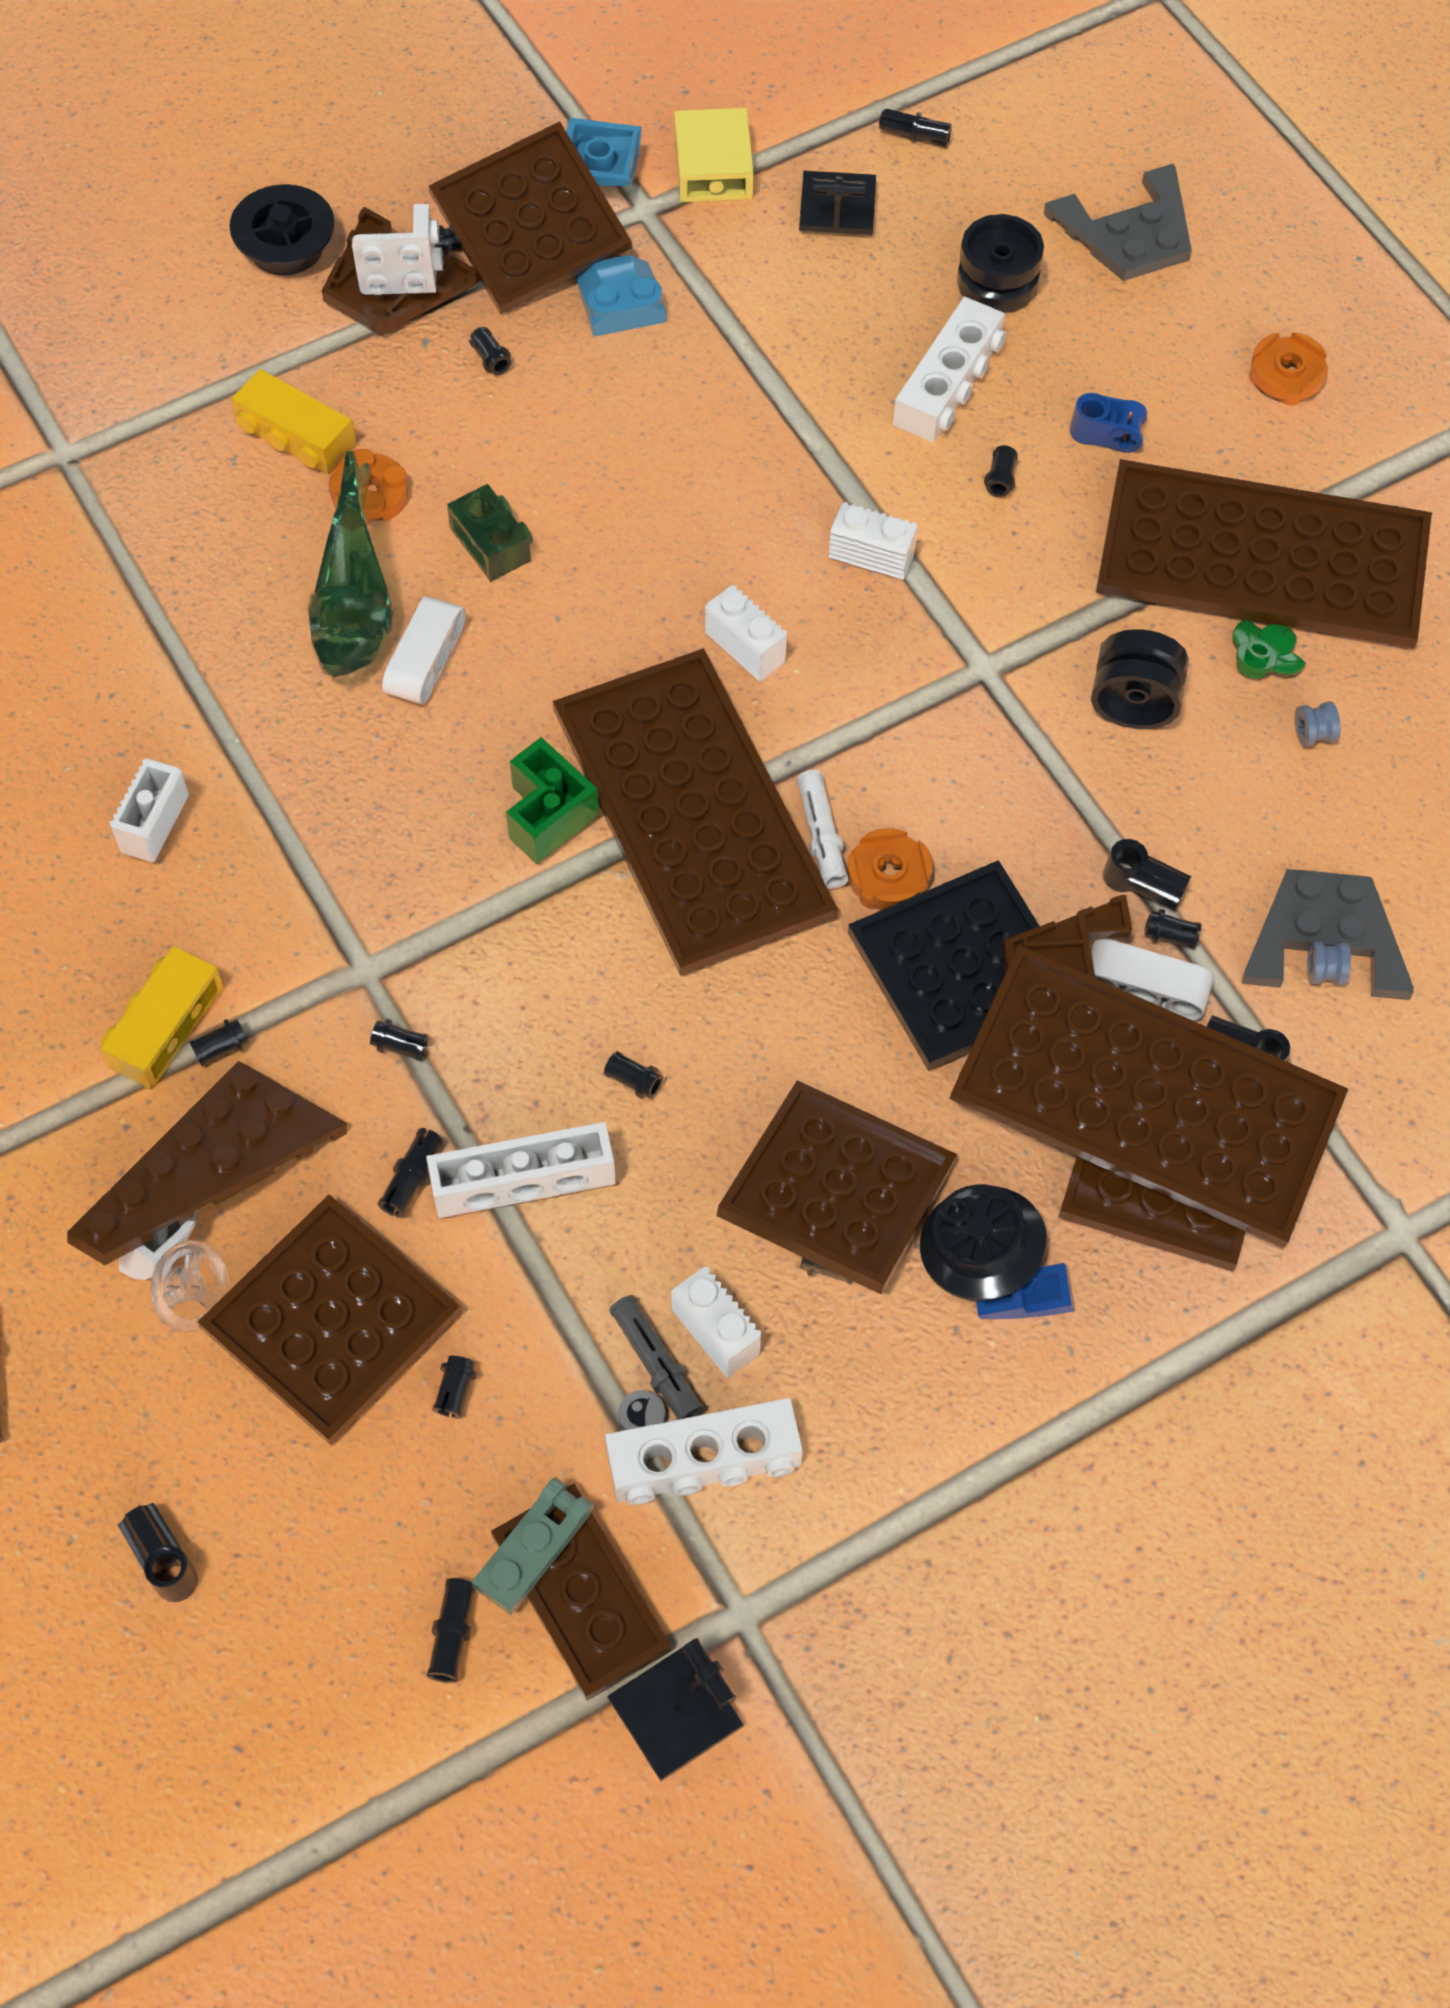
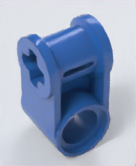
M1086 393L1081 395L1076 402L1069 427L1070 434L1074 440L1081 444L1096 445L1124 453L1135 452L1140 449L1143 443L1141 426L1147 420V409L1143 404L1134 400H1122L1102 396L1097 393ZM1129 412L1133 413L1132 419H1128ZM1123 434H1127L1126 441H1123Z

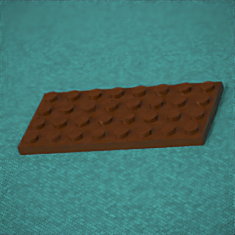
M1120 459L1096 593L1415 648L1419 635L1432 512Z
M704 648L553 701L554 713L585 778L598 789L599 807L680 976L837 917L838 908Z
M1019 945L949 1099L1284 1248L1290 1240L1348 1088Z

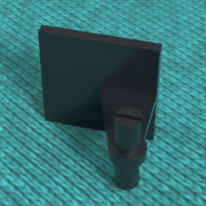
M803 170L799 230L873 235L876 175Z
M698 1638L691 1640L682 1648L607 1696L660 1782L744 1727V1724L731 1706V1703L737 1697L721 1675L724 1670L718 1660L714 1662L711 1660Z

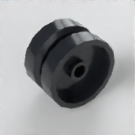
M1007 214L987 215L974 221L965 230L961 243L957 283L962 296L1003 313L1013 312L1028 305L1037 292L1040 267L1043 259L1044 243L1040 232L1028 221L1018 216Z
M1123 630L1110 635L1101 643L1098 656L1097 673L1091 694V703L1095 711L1105 720L1127 728L1156 729L1170 724L1179 716L1182 706L1183 686L1189 664L1185 648L1175 639L1160 632L1150 630Z

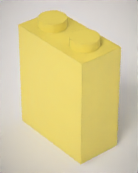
M747 108L674 111V138L680 203L753 199V164Z

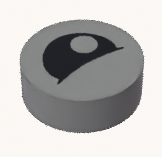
M634 1391L628 1394L619 1406V1423L623 1431L665 1422V1406L662 1400L650 1391Z

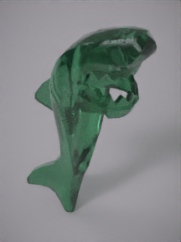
M352 450L346 451L338 503L326 541L315 591L310 593L307 606L314 655L323 674L332 677L350 674L372 663L381 653L392 628L393 610L391 598L365 518V498L370 484L371 466L366 462L359 467L355 453Z

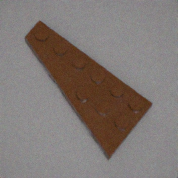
M238 1061L67 1231V1243L101 1264L107 1265L153 1240L154 1233L170 1224L177 1222L181 1225L194 1217V1211L211 1202L217 1205L275 1173V1167L294 1157L300 1160L313 1153L314 1146L329 1138L335 1141L346 1135L347 1123Z

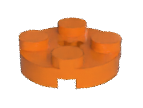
M1292 332L1291 337H1279L1280 333H1274L1263 338L1255 347L1249 378L1263 392L1280 399L1283 404L1297 405L1301 402V399L1309 398L1316 394L1324 385L1328 373V366L1325 361L1327 355L1324 348L1307 335ZM1293 363L1296 365V368L1294 370L1286 369L1282 364L1288 366Z
M369 449L354 451L350 458L344 460L335 468L328 483L330 496L336 512L347 521L355 524L370 525L369 520H376L381 517L382 522L388 521L403 510L408 500L405 469L394 459L382 454L373 453ZM365 485H375L377 490L369 489L363 493L362 487Z
M895 828L877 829L864 835L860 839V844L854 850L852 849L849 854L847 866L848 881L853 892L859 896L863 906L869 909H885L925 892L931 882L933 863L926 845L920 840L917 843L915 840L907 837V832ZM886 862H891L893 868L901 869V871L896 872V875H886L880 870L883 869Z

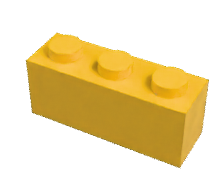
M259 369L231 398L235 421L243 431L248 434L254 433L268 441L275 449L286 451L299 458L305 466L316 468L327 475L357 445L353 420L262 369Z
M172 946L164 958L161 957L155 962L150 972V978L141 991H136L130 997L126 1005V1012L116 1026H111L105 1032L99 1049L107 1067L153 1090L224 988L217 967Z

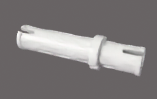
M809 770L797 777V785L800 789L812 838L809 848L811 855L817 859L820 875L827 889L842 887L848 882V874L846 873L841 854L844 845L840 835L836 834L823 782V774L818 770Z

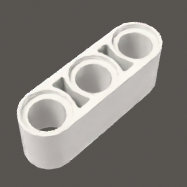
M426 595L422 598L386 668L382 683L384 693L421 705L427 702L463 630L466 617L465 607Z
M1099 939L1093 943L1091 958L1095 978L1190 1020L1197 1021L1204 1016L1214 981L1213 974L1206 968L1114 940Z

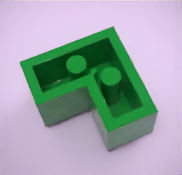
M542 737L510 760L512 787L523 799L506 811L509 839L535 864H538L599 816L598 789Z

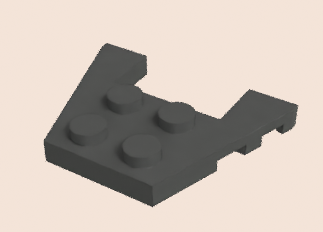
M1174 164L1144 172L1142 184L1153 202L1091 220L1076 194L1045 203V217L1051 222L1057 220L1066 227L1065 233L1073 240L1080 239L1091 248L1090 254L1122 281L1190 260L1192 249Z
M1287 869L1245 968L1242 984L1280 988L1284 980V949L1308 951L1312 941H1322L1325 946H1334L1338 942H1347L1351 955L1370 957L1371 997L1410 1000L1414 993V986L1372 877Z

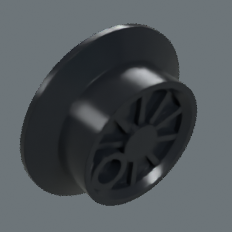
M280 184L261 188L246 196L234 209L229 227L231 238L237 249L246 257L252 259L259 268L271 274L292 275L309 269L319 260L323 249L333 235L335 220L331 206L317 192L303 186Z
M986 1184L966 1186L946 1197L928 1216L920 1237L921 1259L925 1270L933 1282L945 1292L971 1301L1000 1299L1024 1287L1040 1269L1047 1249L1045 1225L1034 1205L1025 1197L1012 1190Z

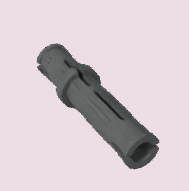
M628 1295L616 1301L610 1307L609 1312L617 1321L633 1350L651 1376L650 1385L655 1393L662 1394L677 1420L700 1416L704 1412V1407L686 1382V1371L681 1364H675L658 1334L636 1302L635 1296Z

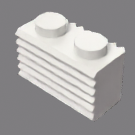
M847 502L842 503L830 531L829 558L904 580L914 557L917 524L915 522L909 523L908 520L902 521L900 517L894 518L893 515L887 517L885 513L879 514L878 511L871 512L870 508L864 510L862 506L856 507L855 504L849 506Z
M731 585L706 604V611L704 612L706 614L704 617L706 618V625L704 626L706 630L704 632L758 681H762L785 664L787 630H781V625H776V620H770V615H764L765 610H759V605H753L754 600H748V595H742V590H737V586Z
M147 758L141 760L143 765L138 767L139 772L134 774L136 779L131 780L132 786L127 787L128 793L123 794L125 799L120 801L121 806L116 808L118 813L113 815L114 820L110 821L109 824L120 853L152 863L155 862L189 793L187 792V785L184 783V775L181 774L182 770Z
M701 1268L670 1292L672 1294L671 1310L726 1378L731 1377L760 1356L761 1330H755L756 1323H750V1316H744V1309H738V1302H733V1295H727V1288H721V1281H716V1275L710 1274V1268Z

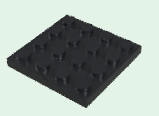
M997 860L848 924L847 933L929 1071L970 1052L1006 974L1002 953L1004 940L1040 925L1002 864Z

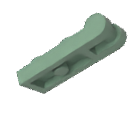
M557 1477L552 1478L548 1482L538 1500L472 1581L474 1589L510 1616L586 1522L594 1509V1505L581 1496L577 1499L566 1491L568 1486ZM555 1506L566 1514L565 1519L560 1525H557L547 1517Z

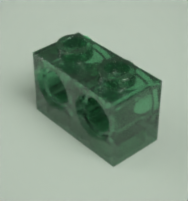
M488 483L447 504L451 531L490 582L531 562L530 544L533 542L528 527L524 522L518 523L512 516L510 505L503 495L497 496Z

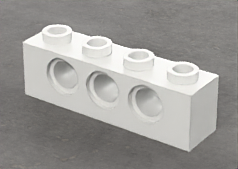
M965 296L963 297L895 399L893 426L932 443L935 442L942 430L947 431L955 418L957 406L959 403L964 405L972 392L974 380L976 377L981 379L989 366L991 354L993 351L998 353L1005 342L1007 331L1003 330L1005 313Z
M606 1122L426 1156L438 1219L616 1184L614 1159Z
M791 1398L605 1434L606 1452L616 1503L627 1501L628 1505L645 1504L654 1500L655 1495L674 1492L676 1496L694 1494L702 1489L701 1486L718 1482L724 1487L736 1486L746 1482L748 1476L767 1473L768 1477H781L792 1473L795 1470L794 1467L801 1466L803 1450ZM746 1438H754L762 1443L763 1448L756 1453H747L741 1450L738 1444ZM708 1447L714 1450L717 1456L710 1462H699L693 1458L692 1453L698 1448ZM655 1456L664 1457L671 1463L666 1470L661 1472L651 1471L645 1464L650 1458Z

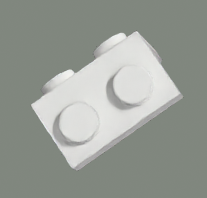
M414 204L413 233L360 234L352 238V249L361 293L381 295L436 292V271H443L442 247H435V244L439 243L438 220H431L429 204Z

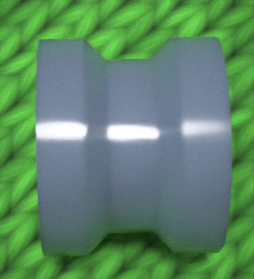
M1322 702L1316 708H1311L1308 705L1296 708L1294 718L1295 729L1302 746H1312L1318 740H1324L1327 743L1339 740L1341 731L1340 718L1333 702Z
M1312 941L1307 957L1309 983L1320 984L1324 980H1332L1336 985H1346L1351 967L1349 944L1347 942H1338L1334 946H1325L1322 941Z

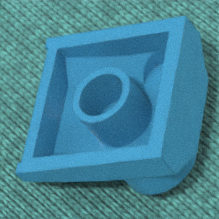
M570 118L566 132L598 186L631 185L639 158L642 127Z
M631 255L605 259L594 263L584 273L576 276V283L593 337L666 322V310L662 301V288L655 280L647 261Z

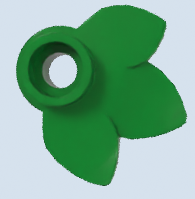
M1243 620L1235 627L1232 640L1238 647L1236 652L1237 668L1245 676L1258 679L1265 677L1271 671L1283 675H1293L1305 667L1306 662L1298 655L1292 653L1297 637L1291 628L1280 624H1271L1261 629L1249 620Z

